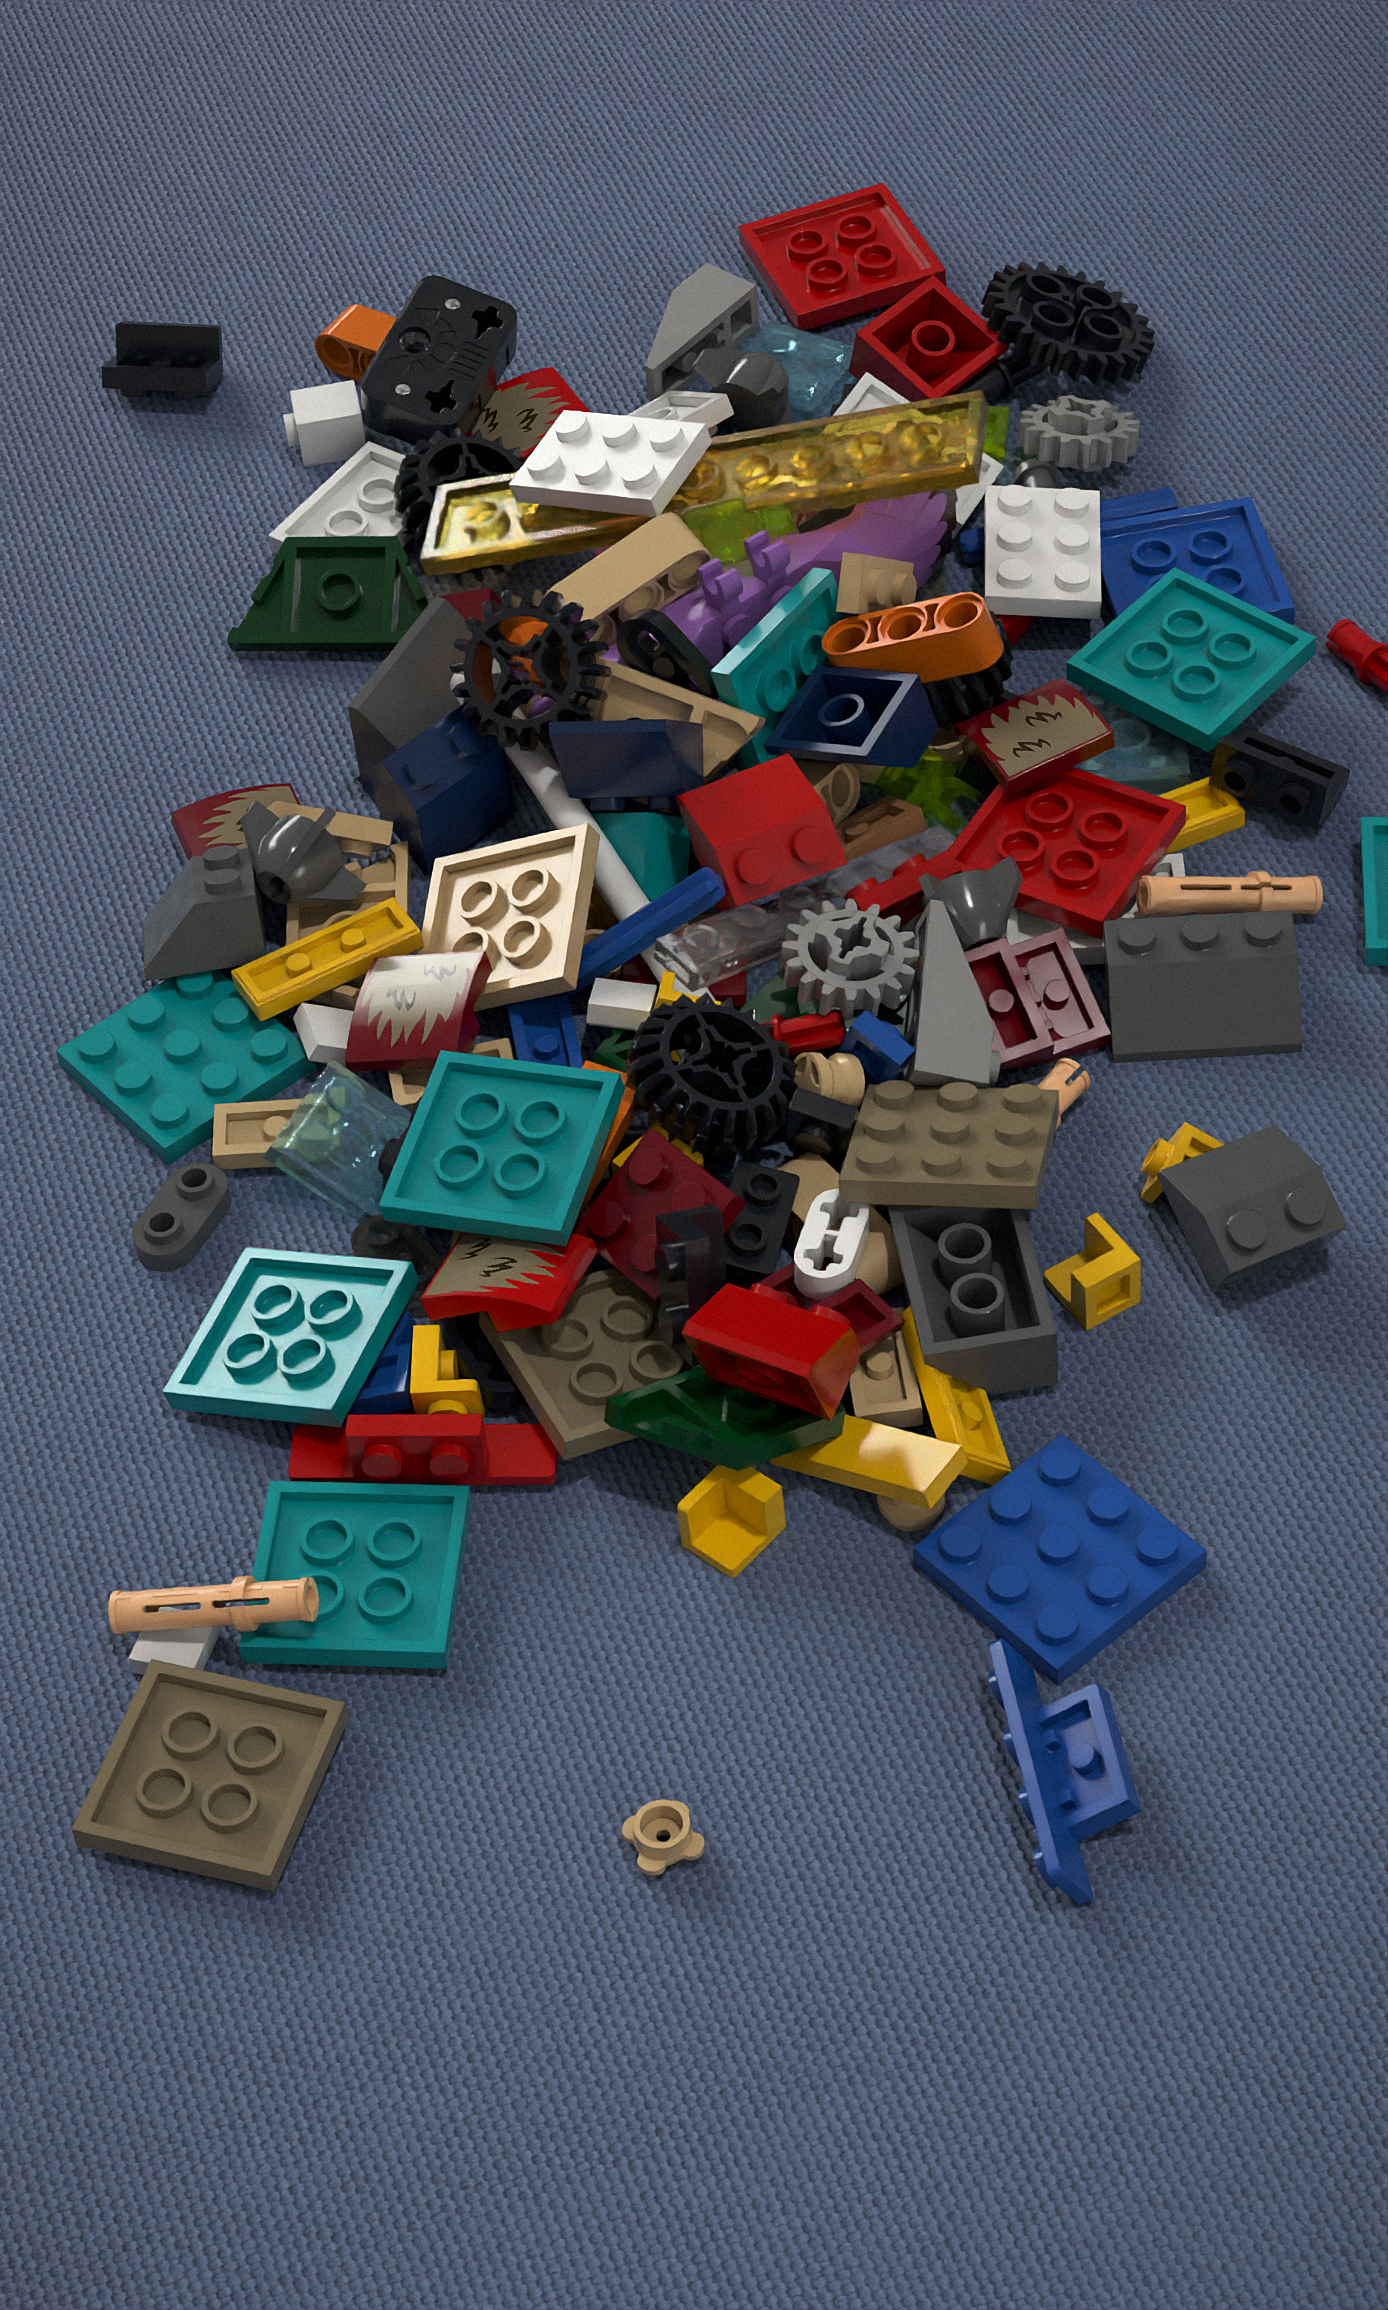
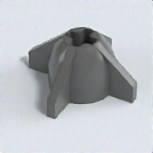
M712 348L702 350L692 367L713 386L710 393L727 394L734 411V415L716 424L717 427L726 422L733 428L745 433L765 434L781 450L787 448L797 430L788 396L789 376L781 362L774 356L763 352Z
M257 800L246 811L240 822L255 869L258 886L266 896L282 904L318 903L352 905L367 884L342 866L344 861L342 850L335 838L326 830L336 815L335 811L327 807L316 822L308 817L297 814L285 815L280 819Z
M1008 856L987 871L980 869L964 871L944 880H940L927 873L919 877L918 881L924 892V896L920 900L919 909L921 913L900 926L899 932H913L915 935V926L928 903L933 899L944 902L964 952L1005 938L1008 919L1023 882L1022 874L1015 859Z

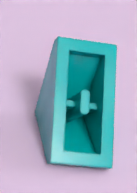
M650 812L590 813L650 902L688 877L690 836L683 817Z

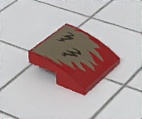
M548 367L520 375L496 386L494 393L482 414L480 413L469 435L472 437L480 428L483 439L494 441L499 436H502L503 448L509 450L520 447L521 461H526L564 410L590 411L553 367Z
M462 1232L420 1300L430 1321L488 1311L498 1333L556 1323L598 1249L593 1239L572 1232L566 1246Z

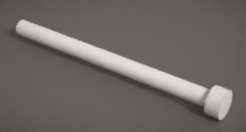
M494 658L492 680L495 689L501 677V669L499 663ZM453 674L450 682L451 691L457 684L465 682L464 675ZM456 697L460 705L471 699ZM518 706L513 715L520 719H527ZM540 741L534 752L522 751L518 742L511 748L504 747L506 753L557 830L589 823L600 835L593 884L619 922L648 904L650 901L582 800L569 798L560 767L548 749L544 748ZM671 933L640 953L659 983L661 982L663 970L676 973L673 991L698 997L707 992L712 1000L716 1001Z

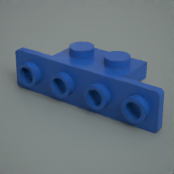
M1001 1638L989 1644L995 1670L989 1673L988 1678L995 1698L1007 1715L1010 1728L1003 1731L1005 1745L1011 1758L1020 1768L1025 1786L1018 1790L1019 1800L1028 1820L1036 1828L1040 1846L1034 1849V1859L1042 1878L1050 1888L1059 1887L1078 1905H1082L1093 1900V1893L1079 1841L1141 1812L1110 1695L1095 1682L1043 1707L1031 1665Z

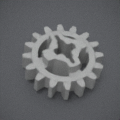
M1074 395L1061 396L1057 398V401L1048 400L1047 407L1033 404L1030 411L1021 412L1018 446L1024 447V454L1026 455L1039 454L1038 461L1048 462L1053 467H1071L1080 469L1083 472H1094L1101 470V466L1104 468L1110 467L1111 461L1126 463L1128 456L1137 455L1140 422L1133 420L1131 412L1118 413L1119 406L1111 405L1105 400L1091 401L1079 399Z
M848 899L845 909L836 910L834 905L828 900L823 901L820 915L804 909L800 913L799 925L789 923L787 926L780 958V967L785 969L784 984L786 987L799 986L797 1000L801 1004L809 1002L814 998L820 1001L819 1014L824 1016L833 1007L842 1009V1015L845 1020L852 1019L855 1009L868 1010L877 1017L880 1003L895 1010L899 1007L900 995L911 994L914 977L917 974L919 951L913 949L914 933L899 932L901 918L898 915L891 916L885 920L879 917L880 905L875 903L864 912L857 910V904L854 899Z

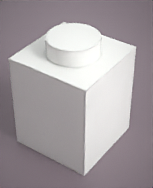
M354 380L290 391L293 413L283 415L289 447L300 445L304 467L348 460L366 444Z

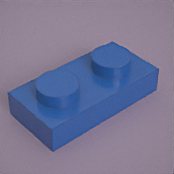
M568 994L507 1004L517 1060L582 1068L583 1062Z

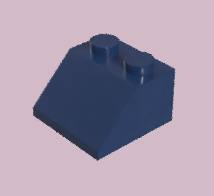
M816 665L763 746L769 755L782 756L789 753L791 757L914 768L938 731L939 725L919 674Z
M470 700L357 777L385 820L393 822L392 830L401 842L408 841L410 856L424 876L433 871L436 858L459 853L517 811L504 747L497 744L495 734L491 737H485L478 733L477 728L481 718L471 720L466 719L461 714L465 705Z
M670 719L549 722V737L569 798L590 799V811L626 810V798H648V809H679L675 796L704 786L703 724Z

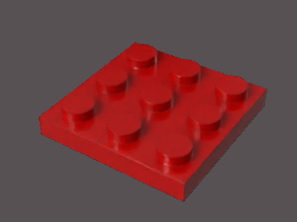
M884 183L738 226L741 246L798 332L810 328H818L836 320L859 313H867L876 308L898 302L933 275L946 286L945 268Z
M1071 767L1010 796L1007 795L999 783L948 850L961 868L959 873L979 869L987 871L1008 856L1013 857L1023 877V882L1013 908L1102 939L1104 937V921L1116 920L1136 893L1138 881L1142 879L1141 876L1149 875L1186 824V805Z

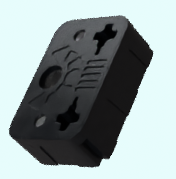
M433 275L422 278L416 284L362 376L361 416L364 424L376 432L389 437L392 436L414 446L417 445L419 440L429 442L436 430L450 438L451 433H453L457 426L465 436H468L480 413L482 414L494 393L495 387L506 367L510 365L515 356L517 346V313L514 307L505 301L441 276Z

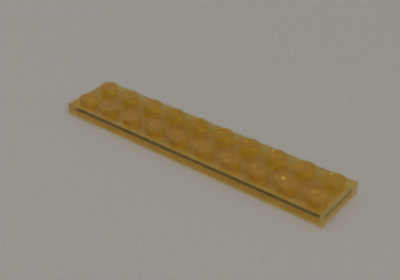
M983 390L711 437L712 443L661 514L669 512L677 514L693 532L717 527L729 528L740 523L776 517L788 518L795 514L829 508L842 509L853 504L882 499H900L912 494L941 489L954 490L965 485L977 484L980 479L989 409ZM517 472L438 485L420 561L427 576L445 573H462L469 569L504 563L515 564L527 559L557 554L569 555L576 551L614 545L655 517L516 502L509 483Z

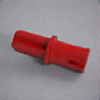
M1343 619L1336 623L1326 637L1330 640L1325 642L1327 650L1351 666L1356 671V677L1361 683L1369 685L1373 682L1388 694V643L1375 641L1350 619Z
M837 1009L831 1010L825 1016L814 1013L784 1020L781 1014L772 1016L771 1022L760 1024L775 1023L773 1040L790 1043L787 1059L791 1061L792 1055L841 1045L847 1034L845 1019L842 1012Z

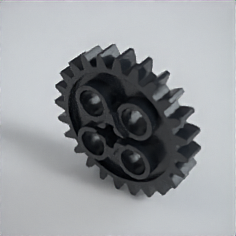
M1020 262L1018 269L1006 265L1003 273L995 272L981 302L984 305L981 316L989 319L986 325L987 329L999 331L996 339L998 342L1013 343L1015 346L1012 354H1027L1032 357L1030 365L1035 367L1044 363L1050 367V372L1054 376L1058 375L1061 370L1068 372L1074 382H1078L1081 375L1086 376L1094 385H1099L1102 377L1113 385H1117L1120 377L1127 381H1132L1135 373L1139 375L1142 373L1155 345V342L1152 340L1155 331L1146 327L1149 321L1148 317L1136 314L1137 304L1122 303V292H1109L1105 290V282L1102 280L1095 283L1086 281V275L1081 271L1076 276L1069 275L1062 265H1059L1056 271H1051L1043 262H1038L1035 270L1025 262Z

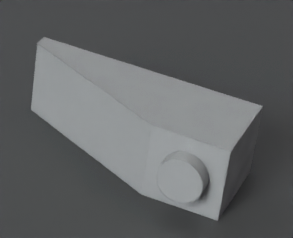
M706 263L673 289L645 364L649 402L670 390L684 391L700 378L701 375L692 365L702 350L706 348L733 350L760 328L756 284L710 263Z
M931 899L915 926L913 949L919 951L917 974L914 977L913 989L908 997L905 1041L915 1051L901 1076V1080L915 1086H944L953 1082H966L976 1087L994 1088L1001 1063L1000 1051L992 1050L994 1025L944 902Z

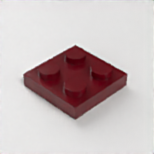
M649 1128L572 1232L593 1239L598 1249L597 1253L654 1300L661 1303L659 1276L654 1259V1251L657 1245L655 1215L714 1204L723 1213V1230L725 1233L747 1202L664 1136Z

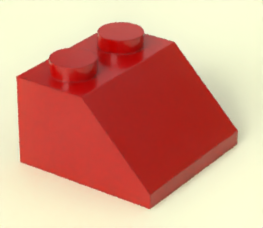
M933 275L856 333L849 373L860 381L864 374L868 372L917 407L933 408L1007 352L1010 343L998 342L996 339L999 333L987 329V322Z
M789 753L675 796L701 867H709L715 874L718 873L723 880L722 884L726 894L721 901L716 903L718 912L739 907L848 864L827 806Z
M727 1283L687 1320L682 1335L709 1378L828 1421H832L863 1350L852 1326H849L850 1320L841 1313L819 1305H814L811 1312L789 1305V1300L785 1295L761 1284H752L750 1289L747 1290Z

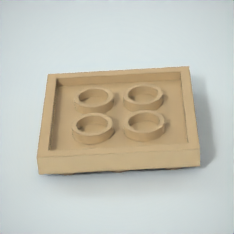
M583 823L436 858L421 932L424 947L418 949V954L486 951L493 971L473 1007L474 1012L576 990L600 835L589 823Z

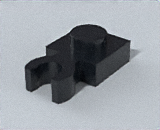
M797 1087L788 1107L787 1139L797 1143L793 1158L795 1159L806 1151L818 1154L838 1172L849 1148L857 1122L858 1108Z

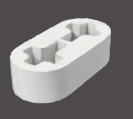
M839 1189L824 1191L814 1199L794 1251V1283L798 1291L814 1300H823L854 1282L869 1238L868 1204L840 1203ZM838 1218H843L839 1232L830 1230V1225H835ZM824 1257L833 1258V1263L829 1264L825 1271H821Z

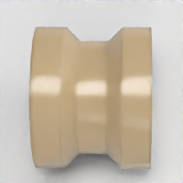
M803 1052L796 1057L794 1062L798 1066L794 1082L799 1088L849 1104L858 1109L860 1108L865 1093V1076L860 1060L854 1054L835 1053L826 1059L821 1053Z

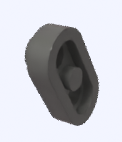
M192 1163L177 1169L167 1179L139 1217L132 1230L137 1257L145 1267L160 1272L173 1271L190 1263L198 1254L231 1206L232 1198L226 1174L219 1167L209 1163Z

